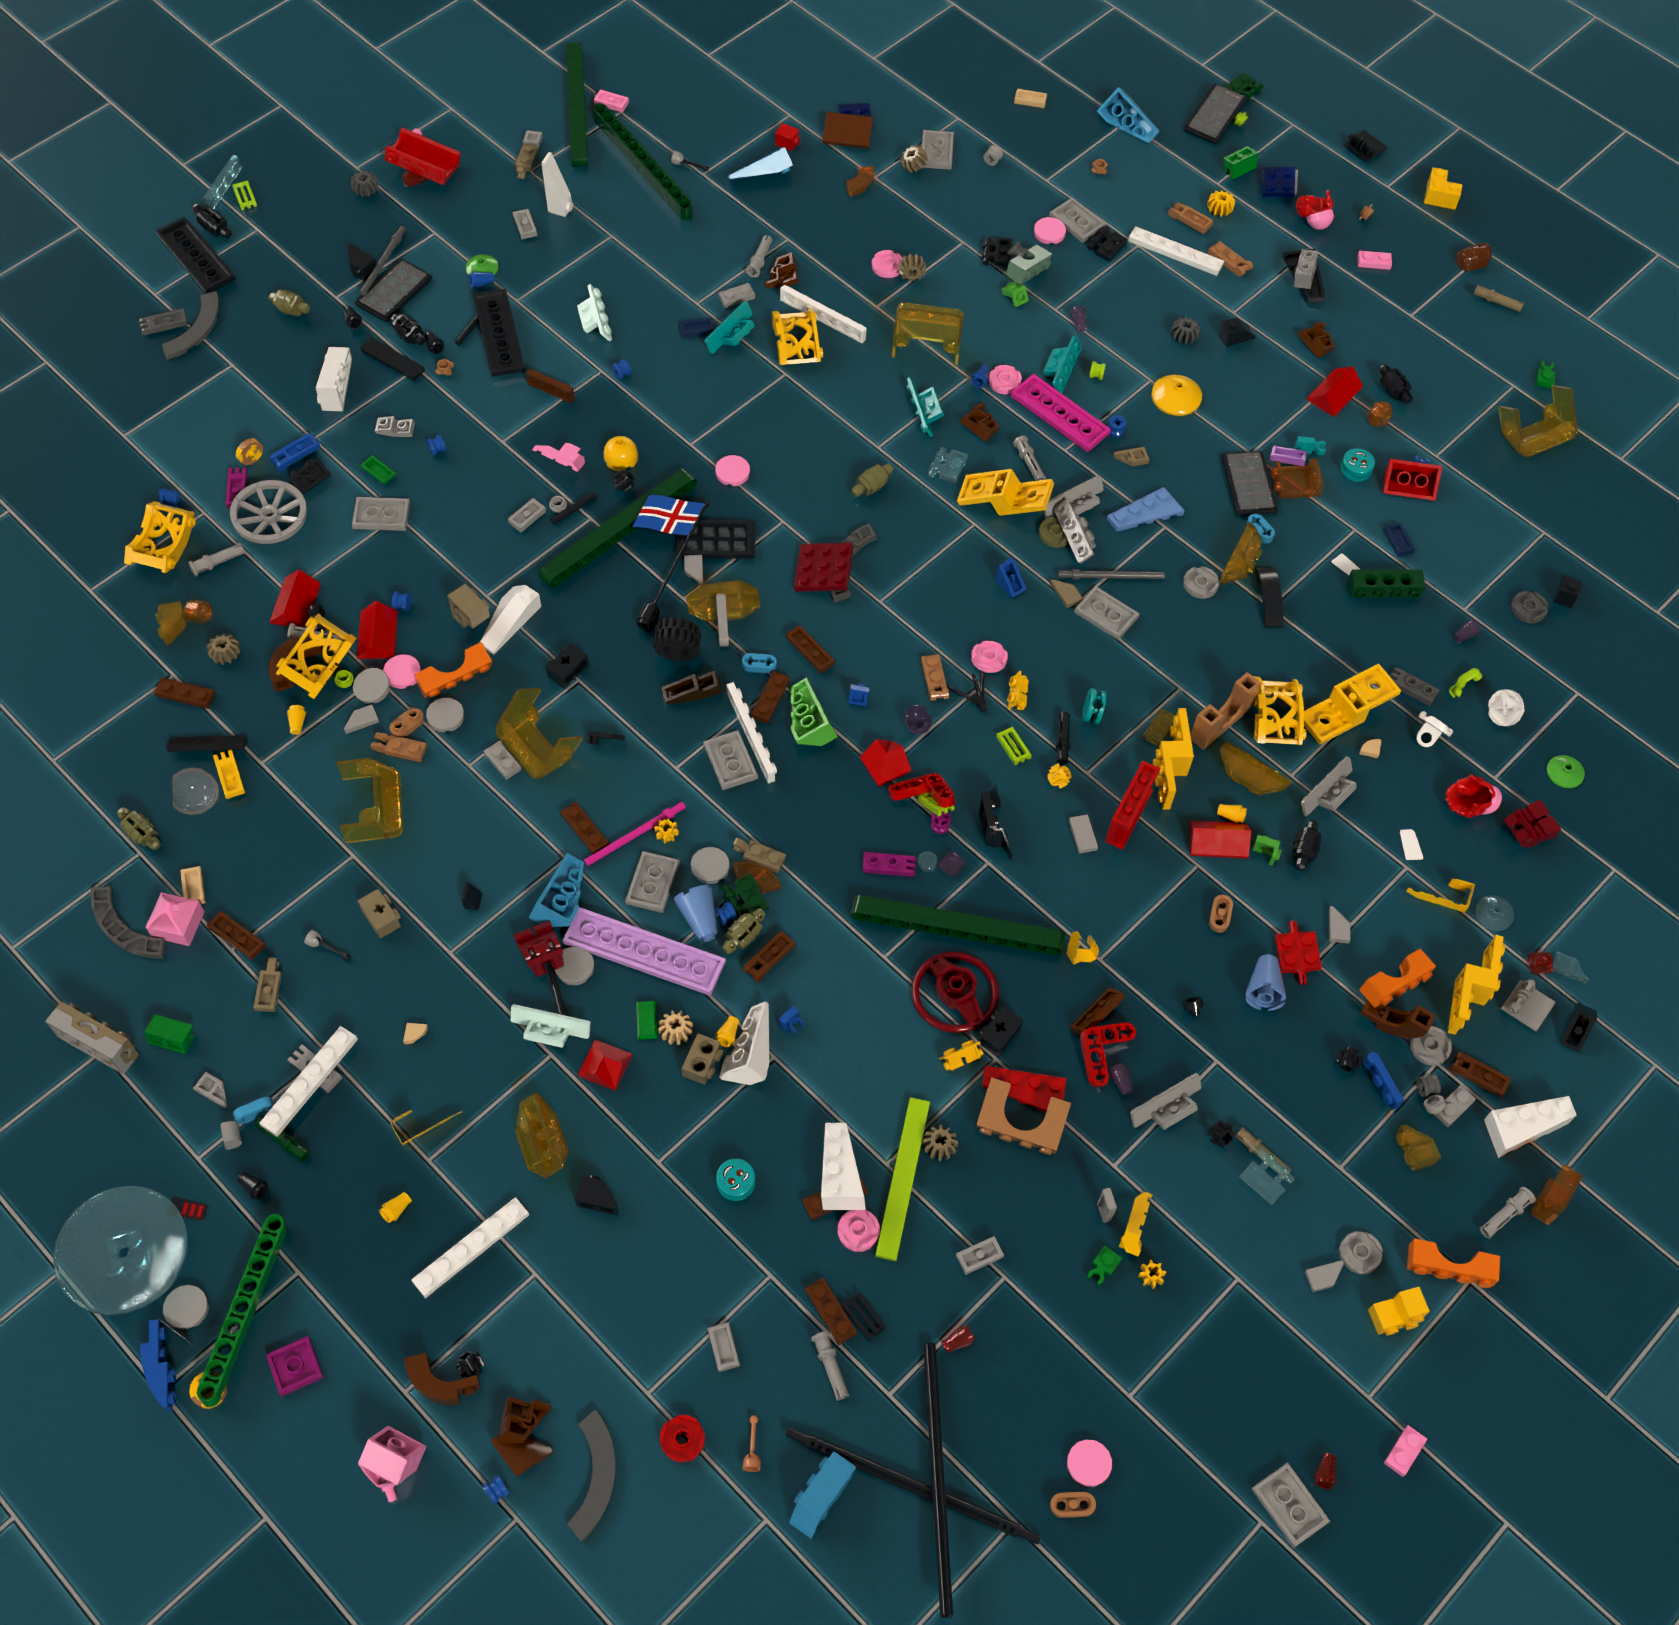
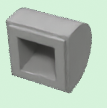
M228 1121L221 1123L225 1149L229 1150L239 1147L242 1144L238 1122Z

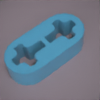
M1251 514L1249 516L1247 528L1262 543L1272 542L1275 530L1259 514Z
M748 653L742 658V667L747 672L772 673L777 668V660L773 655Z
M263 1097L237 1108L233 1112V1116L238 1124H245L262 1115H266L274 1104L270 1097Z

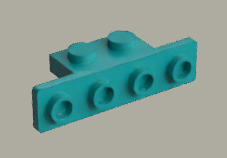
M743 301L704 340L710 354H714L722 345L735 346L739 344L740 340L749 334L750 330L755 326L752 320H748L753 313L747 301Z
M1072 336L1068 347L1052 350L1043 371L1045 377H1054L1052 384L1061 394L1082 350V345L1077 336Z
M909 377L907 378L909 384L907 389L913 395V398H911L913 405L918 409L916 415L922 421L920 424L921 429L932 437L934 435L929 423L945 416L934 387H931L919 393L916 384Z

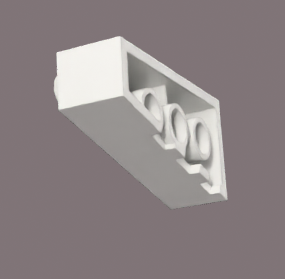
M329 347L327 354H325V360L316 385L318 404H321L322 411H343L352 363L349 348Z
M1566 1096L1493 1110L1484 1121L1497 1156L1500 1158L1506 1153L1520 1148L1522 1145L1537 1140L1539 1137L1569 1124L1576 1116V1112L1570 1097Z
M825 1123L821 1191L823 1210H866L863 1190L846 1123Z

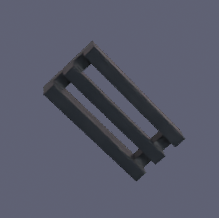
M860 1292L855 1297L850 1298L848 1302L842 1304V1308L867 1341L886 1328ZM857 1301L861 1303L864 1309L868 1312V1314L877 1324V1329L870 1321V1319L867 1317V1315L863 1312V1310L860 1308V1306L857 1304ZM851 1305L859 1313V1315L871 1329L872 1333L869 1334V1332L866 1330L863 1324L859 1321V1319L850 1309Z

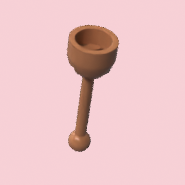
M752 1415L749 1419L751 1423L750 1453L744 1457L742 1469L748 1472H757L761 1468L760 1458L754 1454L758 1417Z

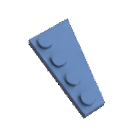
M1163 487L1107 515L1106 520L1118 532L1137 527L1141 523L1150 524L1154 520H1166L1174 515L1181 516L1184 514V510Z

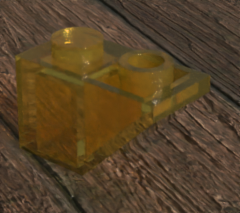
M180 601L158 605L159 613H156V618L161 627L158 628V634L160 639H164L166 645H170L187 626L185 611Z
M1402 1125L1396 1132L1397 1142L1402 1146L1405 1152V1161L1411 1166L1412 1171L1436 1165L1440 1160L1441 1156L1433 1138L1407 1125Z

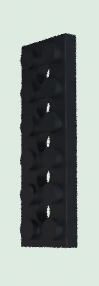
M185 217L156 231L160 240L206 294L236 280L231 270Z
M506 289L474 293L473 299L491 377L525 372ZM496 305L495 308H490L489 306ZM496 317L499 318L498 321H493V320H492L493 318H496ZM496 331H502L503 333H501V334H496L495 332H496ZM499 344L506 345L505 347H498ZM503 357H508V358H509V359L506 360V361L501 360V358H503Z

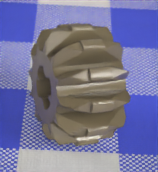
M918 144L916 146L911 145L909 149L906 148V152H903V156L900 158L902 166L910 173L922 169V166L927 165L926 161L928 160L925 149Z
M917 253L914 256L909 254L908 257L903 256V260H900L898 270L902 279L906 278L907 281L913 279L915 282L916 278L921 279L925 275L926 263L923 261L922 256L918 257Z
M225 633L220 637L216 634V639H210V644L207 645L208 655L216 664L219 662L222 665L225 662L231 664V660L237 659V654H240L238 641L232 635L227 636Z
M941 1124L938 1130L932 1126L931 1132H925L926 1139H923L922 1144L926 1146L924 1148L925 1153L931 1152V1159L936 1155L940 1162L942 1156L948 1160L950 1159V1154L956 1153L955 1147L958 1146V1141L955 1138L957 1135L956 1133H950V1127L943 1130Z

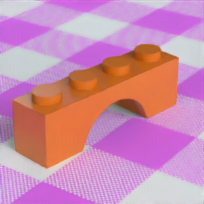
M480 642L465 649L464 663L456 671L445 673L430 666L415 673L414 679L424 698L428 696L430 698L435 697L444 688L447 690L451 689L461 680H470L474 677L473 674L488 671L492 665V660L483 643Z
M1418 949L1408 955L1399 965L1401 977H1391L1380 971L1368 978L1359 990L1374 1008L1381 1004L1385 1006L1393 1000L1394 996L1399 998L1407 991L1406 989L1412 990L1419 985L1421 980L1426 982L1433 976L1431 972L1435 969L1436 965L1421 949Z
M1414 1238L1408 1247L1407 1269L1413 1270L1414 1273L1419 1275L1432 1274L1439 1279L1452 1278L1457 1279L1456 1281L1459 1283L1467 1284L1471 1282L1483 1288H1490L1499 1281L1500 1256L1478 1252L1470 1262L1456 1264L1448 1261L1441 1255L1436 1243Z

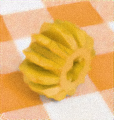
M1215 190L1209 196L1207 208H1209V212L1214 213V216H1227L1233 211L1235 205L1233 194H1228V191L1223 192L1221 190L1218 192Z

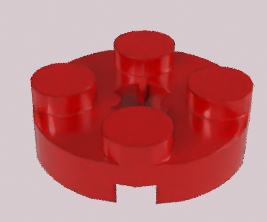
M678 1415L676 1418L668 1420L660 1432L662 1451L669 1459L675 1462L684 1463L696 1459L705 1444V1434L697 1419L689 1415ZM681 1433H686V1438L689 1439L688 1442L679 1444V1440L676 1439L677 1435L681 1436Z

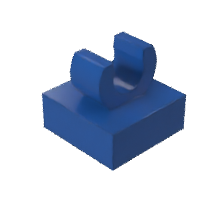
M164 488L159 490V503L180 508L179 501L181 498L178 491Z
M863 683L851 684L848 703L867 707L869 687H865Z
M792 1006L779 1018V1027L784 1032L789 1029L791 1033L795 1034L796 1028L793 1024L798 1023L802 1027L804 1022L799 1017V1010Z

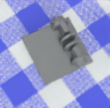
M1520 979L1501 1009L1534 1031H1537L1552 1009L1555 1001L1536 990L1534 980L1522 981Z

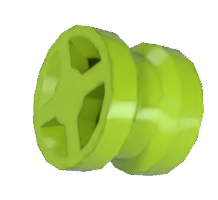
M1093 361L1089 378L1096 377L1099 380H1103L1106 364H1097Z

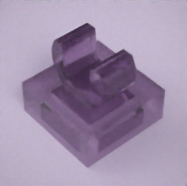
M949 851L939 863L938 868L954 878L964 867L966 861L955 852Z

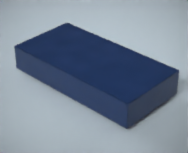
M712 318L679 321L681 338L710 335L714 331Z
M1401 522L1384 526L1383 531L1397 557L1414 553L1415 548Z

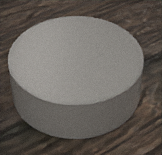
M1431 1095L1424 1101V1107L1428 1113L1436 1114L1445 1109L1446 1102L1441 1095Z

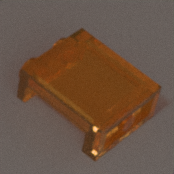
M1317 458L1310 459L1309 464L1304 466L1281 467L1280 461H1276L1275 466L1271 470L1272 478L1275 479L1274 488L1278 492L1279 499L1320 497L1324 484Z
M1563 1165L1555 1180L1550 1178L1546 1182L1529 1214L1549 1225L1566 1209L1583 1175L1567 1165Z

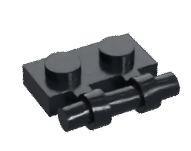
M1106 226L1100 229L1097 236L1090 240L1087 248L1090 251L1096 249L1097 256L1110 262L1127 244L1128 239L1116 232L1109 235L1110 229Z
M987 237L983 243L982 264L987 266L989 261L992 260L994 261V266L1008 267L1011 255H1008L1007 252L1012 247L1013 239L997 237L996 242L991 241V238Z

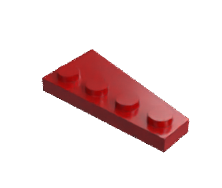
M985 1066L982 1088L986 1090L991 1078L1010 1083L1011 1087L1008 1097L1018 1100L1017 1102L1036 1107L1037 1110L1044 1113L1045 1111L1047 1112L1051 1097L1064 1101L1066 1078Z

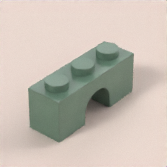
M1035 245L1028 249L1025 259L1018 255L1010 260L1005 275L1020 284L1027 280L1029 281L1035 275L1049 268L1052 253Z

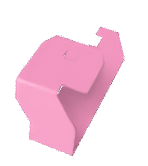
M565 443L559 451L550 446L536 445L532 449L535 452L537 450L542 452V455L552 460L556 459V462L566 467L568 465L573 467L572 470L577 472L585 464L584 457L577 453L581 448L570 443Z

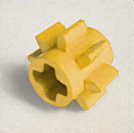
M1059 763L1051 767L1050 773L1047 775L1052 786L1058 785L1060 789L1067 786L1071 778L1070 770L1066 766L1060 767Z
M669 818L663 821L659 820V826L654 827L655 833H657V840L661 839L664 841V844L669 841L674 842V835H679V831L676 829L677 823H672Z
M1150 1260L1148 1266L1145 1264L1141 1265L1140 1268L1144 1272L1139 1273L1138 1277L1143 1278V1286L1146 1284L1151 1285L1152 1289H1154L1156 1283L1163 1284L1164 1280L1161 1277L1165 1276L1166 1271H1162V1263L1155 1264ZM1154 1272L1155 1275L1151 1277L1149 1274Z

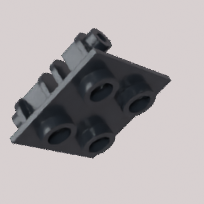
M1365 130L1358 135L1351 133L1348 137L1350 140L1344 144L1345 147L1366 162L1387 148L1385 144Z

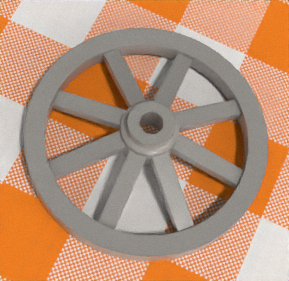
M265 480L247 486L237 494L230 507V518L237 533L248 541L260 544L277 543L292 537L301 529L307 517V505L302 493L293 485L278 480ZM278 489L272 505L267 503L262 490ZM285 491L296 498L294 501L277 509ZM257 492L263 507L261 509L244 500ZM300 505L298 517L282 515ZM239 507L245 508L259 516L238 519ZM280 521L293 524L289 528L281 532L277 525V522ZM261 522L253 533L241 526ZM267 525H271L275 532L272 535H260Z

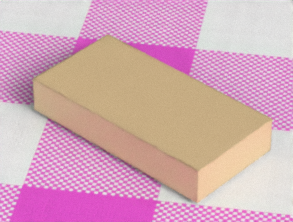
M1017 89L1014 103L1044 108L1047 94Z
M201 866L180 870L183 897L197 900L200 904L206 903Z

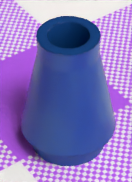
M472 272V274H469L471 287L479 288L494 282L493 272Z
M982 364L971 377L972 384L976 388H982L988 382L989 367Z

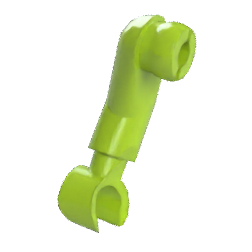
M1472 668L1462 674L1456 684L1450 688V694L1453 698H1455V695L1459 698L1462 694L1461 689L1465 687L1466 683L1472 679L1479 681L1482 678V674L1477 668Z

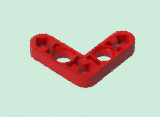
M937 773L899 782L889 787V794L892 800H902L929 792L940 807L947 808L955 804L953 791L943 777Z
M1126 1022L1084 1029L1081 1032L1080 1039L1087 1077L1093 1087L1104 1086L1109 1080L1103 1045L1134 1039L1136 1029L1133 1024ZM1106 1029L1110 1030L1112 1033V1038L1110 1040H1108L1105 1037ZM1128 1030V1034L1119 1035L1118 1031ZM1088 1035H1093L1094 1039H1089ZM1092 1052H1096L1098 1055L1096 1063L1091 1059ZM1096 1075H1100L1101 1079L1096 1080Z

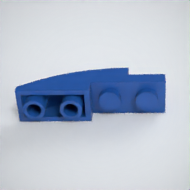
M158 1319L149 1320V1342L140 1344L142 1368L151 1392L159 1404L169 1413L173 1412V1404H176V1392L173 1390V1382H176V1370L168 1362H164L167 1361V1350L164 1348V1339H167V1328Z

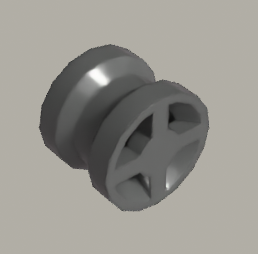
M1017 241L1007 254L1012 255L1014 258L1018 255L1023 257L1027 249L1023 248L1021 243Z
M1430 1074L1426 1078L1423 1076L1417 1077L1416 1086L1422 1097H1426L1430 1093H1440V1082L1435 1074Z

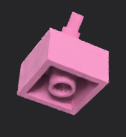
M161 892L148 920L146 929L151 937L165 938L169 942L190 946L205 911L197 900Z
M386 1426L368 1439L358 1465L365 1475L377 1487L382 1489V1492L385 1491L388 1502H392L397 1499L394 1490L395 1485L401 1483L417 1470L426 1446L398 1430Z

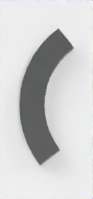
M217 291L200 295L201 310L195 323L181 336L162 344L167 360L186 353L189 348L194 345L197 346L209 335L216 324L220 309Z
M869 523L854 530L841 543L852 542L854 556L865 545L877 540V535ZM849 588L848 590L830 591L834 603L851 597Z
M111 886L91 887V906L94 916L109 940L121 949L134 955L152 959H164L165 938L149 937L130 930L117 916L113 904V888Z
M596 1409L578 1424L589 1443L593 1463L591 1485L585 1501L575 1516L567 1523L581 1542L593 1532L602 1519L610 1503L616 1478V1460L612 1439Z

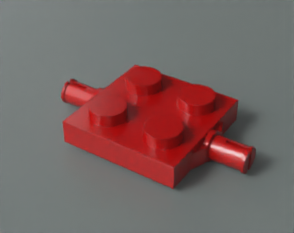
M1290 921L1289 933L1275 935L1281 973L1298 974L1299 985H1305L1308 983L1306 973L1319 971L1322 968L1315 931L1300 932L1298 931L1297 921Z

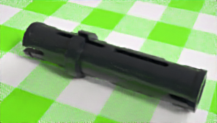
M1061 712L1058 714L1056 762L1059 765H1066L1069 762L1068 753L1071 748L1069 743L1070 714L1068 712Z

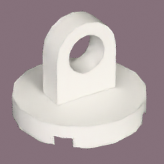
M1499 690L1492 695L1488 703L1489 717L1499 726L1515 725L1525 711L1523 699L1514 690Z
M1425 711L1419 714L1418 717L1425 722L1416 735L1419 745L1423 747L1432 746L1441 733L1448 737L1452 735L1453 730L1449 729L1447 725L1435 717L1427 716ZM1425 732L1431 735V741L1428 743L1421 741V735Z

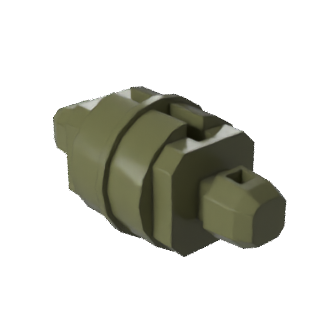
M280 289L277 293H270L268 297L279 311L287 315L300 316L301 313L305 314L310 310L309 305L302 297L292 291Z
M877 464L866 469L857 478L856 485L852 488L851 493L854 497H858L862 494L868 496L879 491L888 482V476L893 472L894 468L891 464H885L882 467Z
M124 807L117 811V815L122 820L120 825L123 827V832L135 844H140L143 847L149 846L153 850H157L161 846V842L156 837L158 835V832L155 830L156 827L149 818L136 811L130 812Z
M759 908L751 914L745 913L733 922V925L725 934L729 940H726L722 949L727 954H730L737 948L743 949L755 940V937L763 928L759 922H762L766 913Z

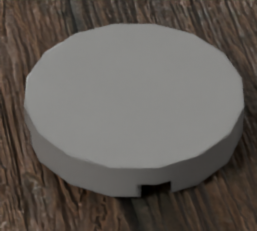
M1202 566L1200 568L1193 567L1186 572L1183 586L1191 596L1206 599L1216 594L1219 588V580L1217 574L1212 569Z
M378 668L366 669L359 673L354 680V694L365 704L378 703L389 693L390 679L384 671Z
M441 698L429 705L426 718L433 730L438 732L450 730L451 732L460 727L464 721V710L457 700Z
M714 847L698 850L691 860L693 876L705 884L720 882L721 879L728 875L730 869L729 858L725 852Z
M573 946L563 950L564 967L555 970L559 980L567 985L576 986L585 983L592 976L595 964L592 955L587 950Z
M1431 1026L1424 1036L1411 1038L1410 1049L1420 1062L1435 1066L1442 1064L1448 1059L1452 1051V1042L1442 1029Z
M1354 1231L1347 1234L1340 1243V1259L1343 1260L1344 1266L1352 1272L1368 1274L1375 1271L1382 1262V1246L1370 1233Z
M184 1285L172 1290L163 1304V1315L166 1321L174 1328L180 1330H187L193 1326H198L206 1318L209 1310L206 1294L198 1287L192 1285Z

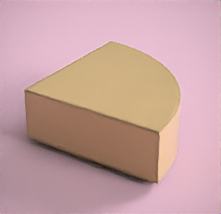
M1381 739L1367 741L1362 746L1359 754L1378 758Z
M407 1023L403 1043L412 1044L424 1036L428 1030L427 1024Z

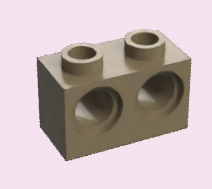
M698 1033L682 1066V1076L705 1085L707 1079H711L714 1074L715 1068L713 1066L715 1062H719L723 1050H721L720 1041ZM706 1048L712 1050V1052L710 1053H704L702 1051ZM697 1066L704 1067L702 1071L694 1070Z

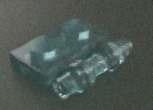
M941 447L940 451H937L934 462L929 467L928 475L934 477L939 472V479L956 484L968 459V454L953 449L948 454L946 453L947 449Z
M1262 1150L1258 1157L1264 1162L1259 1166L1255 1161H1252L1239 1177L1269 1204L1273 1205L1286 1190L1280 1184L1284 1179L1291 1184L1296 1178L1290 1174V1170L1287 1167L1283 1168L1275 1161L1276 1158L1272 1154L1269 1155ZM1269 1166L1278 1173L1275 1179L1265 1171Z

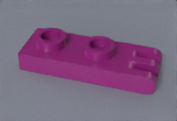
M236 467L235 473L233 468H228L225 502L227 508L231 507L237 494L247 487V467H243L242 473L240 467Z
M864 852L863 873L913 877L915 876L916 857Z

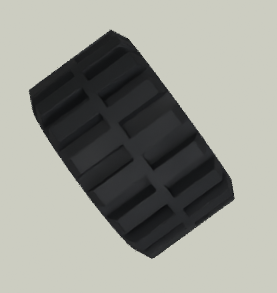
M678 617L659 621L655 628L654 651L659 656H662V658L671 661H689V659H694L697 657L700 648V627L695 625L694 622Z

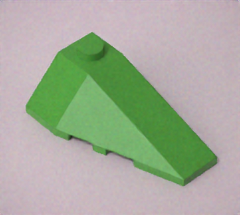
M807 677L792 685L791 731L796 742L803 745L823 746L837 738L838 736Z

